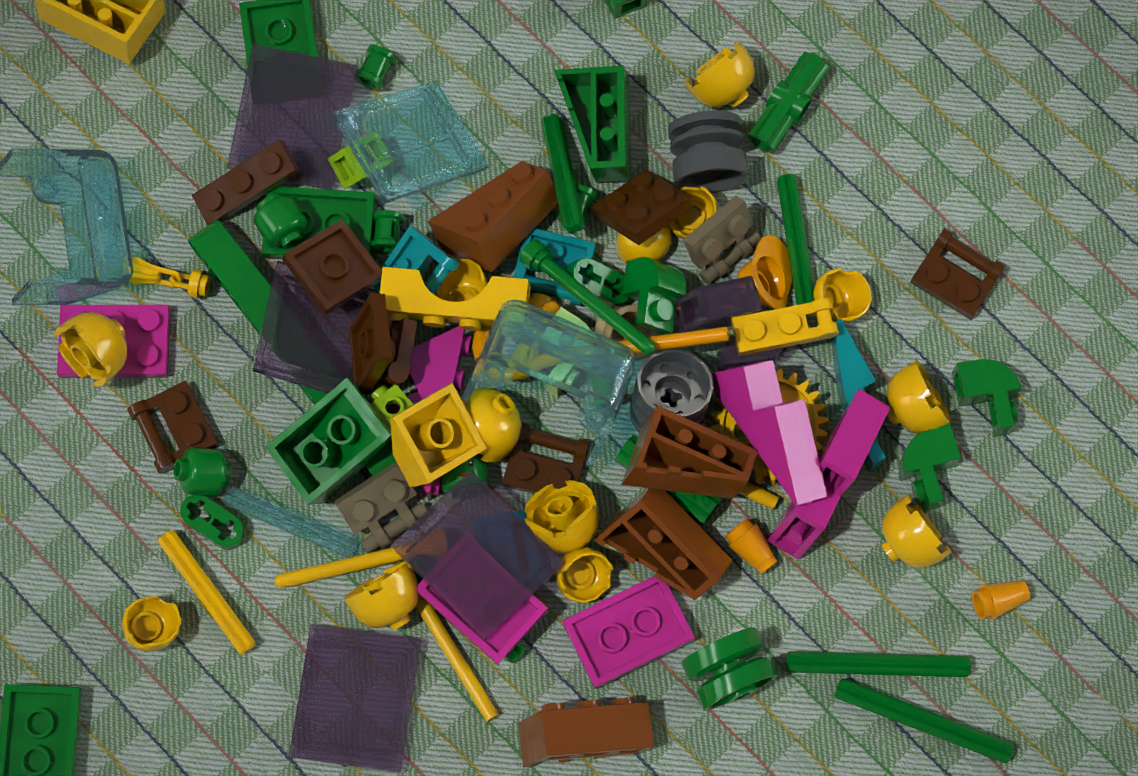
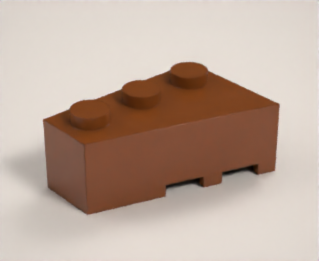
M521 161L433 217L428 223L440 247L445 252L460 259H471L481 265L483 269L492 272L558 204L555 187L547 170Z
M657 405L642 424L621 485L733 499L748 482L758 450Z
M646 488L609 520L593 540L603 547L605 544H608L625 554L624 559L632 564L637 561L656 573L654 577L693 600H696L717 583L732 562V559L665 490Z
M634 697L612 700V705L600 706L599 700L578 702L577 708L564 709V703L545 704L541 706V711L518 723L523 768L533 767L540 761L558 760L559 763L571 762L570 759L594 757V759L638 754L654 748L648 702L635 703Z

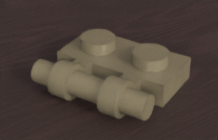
M737 195L683 239L692 263L700 269L708 264V267L699 273L700 278L706 284H710L717 277L722 278L730 271L729 267L740 257L746 258L753 252L752 247L761 239L754 229L744 235L754 226L746 202ZM732 245L727 251L720 255L721 252H723L727 247Z
M396 461L334 501L355 535L366 527L370 531L371 535L360 542L366 553H371L378 547L381 549L391 544L390 540L406 529L409 531L419 526L418 521L429 515L422 502L410 510L405 502L417 495L413 487L409 486ZM395 509L399 517L381 528L377 520Z

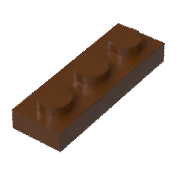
M279 139L192 194V197L207 225L216 219L222 222L298 174L300 170L285 142Z

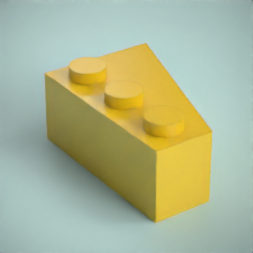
M35 0L39 20L127 64L131 63L165 14L164 0Z

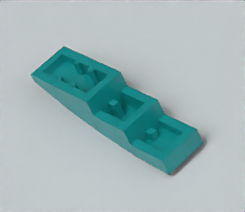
M840 319L836 321L839 335L831 338L833 368L843 412H845L857 390L861 389L866 393L872 391L876 380L843 321ZM876 439L864 461L868 472L881 467L886 459Z

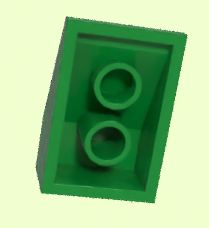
M347 377L269 442L265 448L308 505L324 503L350 482L392 437L389 429L353 381Z

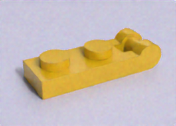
M821 298L810 303L733 317L731 325L738 356L829 339L839 335L837 323L832 321L830 313L833 311L831 298ZM817 316L818 326L809 328L806 318Z

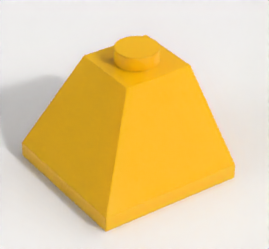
M453 383L444 386L390 418L393 456L410 487L429 484L487 449Z

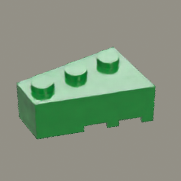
M624 65L554 70L595 182L629 181L631 179L630 80Z

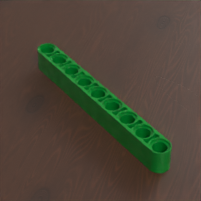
M218 219L188 239L190 246L314 405L344 380ZM391 439L363 467L370 477L396 461L393 456Z

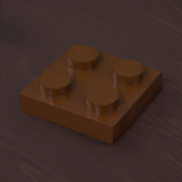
M646 169L592 206L596 219L637 245L642 244L693 208L690 195Z
M343 219L286 252L282 259L324 316L381 282V268Z
M370 293L348 329L354 384L362 394H370L377 381L382 379L383 372L388 364L392 363L395 357V343L390 341L389 333L392 314L391 310L386 307L385 294Z

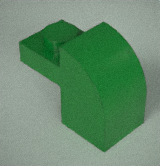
M639 257L626 261L622 295L638 301L635 325L663 335L673 333L677 298L686 296L687 292L683 273L675 267L648 257Z
M978 359L957 363L952 371L959 407L987 402L994 437L1009 435L1015 426L1014 423L1018 422L1016 404L1014 401H1009V399L1016 398L1022 389L1017 376L1006 365L995 360Z
M950 424L923 431L916 435L910 441L900 459L899 479L900 481L911 478L915 479L914 482H911L913 496L917 503L922 502L924 512L938 509L944 501L935 472L956 467L961 459Z

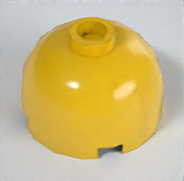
M740 41L734 42V51L731 52L726 47L697 69L696 72L700 75L695 78L694 82L690 77L684 82V86L700 103L716 108L730 103L734 108L750 95L746 89L754 80L755 68L751 56Z
M95 312L82 313L69 318L57 327L55 331V337L61 335L62 343L57 347L66 363L82 379L88 375L96 381L91 385L96 387L104 386L115 377L126 361L127 343L124 338L125 330L115 319H109Z
M918 360L903 367L894 374L888 383L886 391L889 401L887 406L890 407L887 416L892 424L895 426L901 423L908 432L916 435L923 431L951 424L950 414L937 388L934 389L928 380L930 376Z
M479 388L466 393L461 397V400L487 449L479 453L484 455L480 460L484 462H498L517 443L522 428L521 416L512 399L501 392L490 388Z
M574 480L565 481L567 486L561 489H555L554 484L547 485L536 492L526 503L525 523L533 539L544 549L555 553H569L582 548L595 536L600 520L599 509L592 489L582 482Z
M906 494L887 510L882 520V532L886 542L881 544V546L894 563L900 559L909 567L918 569L931 567L942 561L952 552L948 545L941 549L940 545L942 543L939 540L942 537L918 504L912 508L910 507L909 503L912 502V497Z
M406 560L383 571L384 574L373 580L371 577L345 596L344 600L348 608L358 621L371 628L378 629L389 625L392 630H395L411 620L408 613L417 605L420 594L417 592L419 583L416 575Z

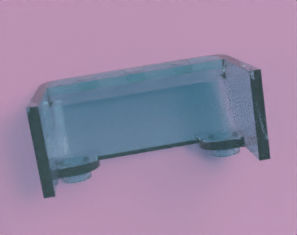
M11 148L0 162V177L29 178L31 191L37 200L45 204H60L70 268L57 269L47 279H29L12 298V305H68L122 288L133 275V264L118 166L115 159L109 153L102 150Z
M513 299L506 301L500 306L464 385L460 398L466 407L476 383L489 388H501L510 382L515 370L582 398L583 401L578 413L579 421L584 428L594 433L586 460V466L592 468L615 422L633 375L636 359L632 350L621 343L524 301Z

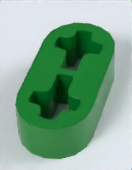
M583 258L573 261L565 270L609 307L623 304L629 299V297L622 295L625 276L593 259ZM584 269V275L592 280L582 282L583 276L579 274V270ZM614 283L613 289L617 292V295L612 296V290L603 285Z
M191 495L182 502L180 514L189 528L224 550H232L242 544L245 538V529L236 516L206 496ZM201 504H204L203 510L211 519L207 522L197 516L194 520H191L192 514L189 509L192 506L198 508ZM217 522L227 528L234 524L233 530L236 536L233 539L226 537L223 541L221 540V532L214 526Z

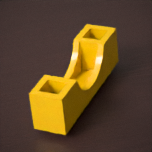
M383 267L380 294H385L386 307L391 310L392 314L391 323L406 318L423 320V325L429 327H444L445 322L459 323V328L464 330L478 331L481 330L482 325L496 327L495 331L500 333L515 334L518 329H527L531 286L529 279L492 276L486 287L475 297L465 301L451 302L440 299L432 294L425 286L419 270Z

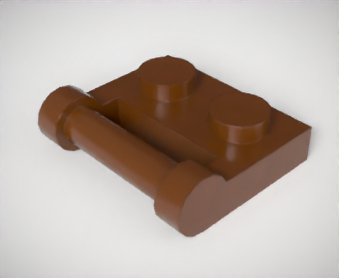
M944 228L910 283L971 320L1006 265L998 260L995 262L991 261L952 237L954 233ZM944 249L987 274L983 282L941 257L940 255Z
M403 318L391 323L389 333L390 341L395 343V357L393 362L389 363L383 372L382 379L377 381L370 393H374L383 385L389 383L397 385L405 382L408 378L417 321Z
M186 380L149 399L138 401L127 408L131 419L137 421L155 458L153 464L159 474L174 469L177 458H182L184 452L190 447L214 449L219 446ZM160 410L179 448L174 453H168L150 416L151 413Z
M522 423L521 434L511 450L502 486L535 494L550 484H554L555 489H561L567 486L565 481L574 480L579 482L590 440L579 438L576 441L530 428V424ZM526 442L574 455L573 462L568 464L524 452Z

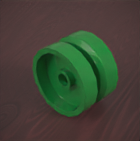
M755 627L727 635L682 660L681 665L690 681H702L713 677L703 683L696 692L703 711H709L738 701L777 678L778 673L770 658L758 657L746 661L759 653L763 646V642Z

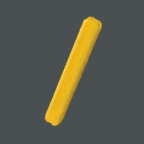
M174 530L165 532L158 539L159 545L238 653L243 655L249 652L256 645L255 640Z

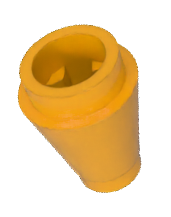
M748 518L725 535L726 539L730 542L728 547L756 569L759 574H762L777 562L757 523L752 524Z
M1019 580L980 585L978 590L972 592L971 598L974 610L980 619L988 618L994 620L1024 602L1029 601L1030 592L1025 581Z

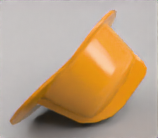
M766 235L762 237L756 246L753 258L738 272L737 279L741 291L740 305L742 307L753 306L757 309L768 307L779 309L786 307L793 279L788 249L776 236Z

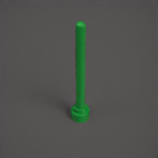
M535 239L524 247L519 261L530 271L547 274L644 354L649 355L655 351L653 341L552 261L553 257L550 254V249L542 242Z

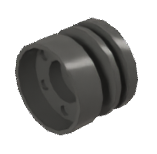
M702 111L684 115L668 125V135L671 140L670 152L677 156L672 162L674 186L676 188L703 186L711 193H718L741 186L748 180L749 173L746 153L739 149L744 144V135L741 133L743 127L742 118L738 114L729 111Z
M680 349L662 350L650 355L641 364L629 406L630 419L637 432L640 433L642 424L657 405L702 425L714 389L712 374L706 364L694 354Z

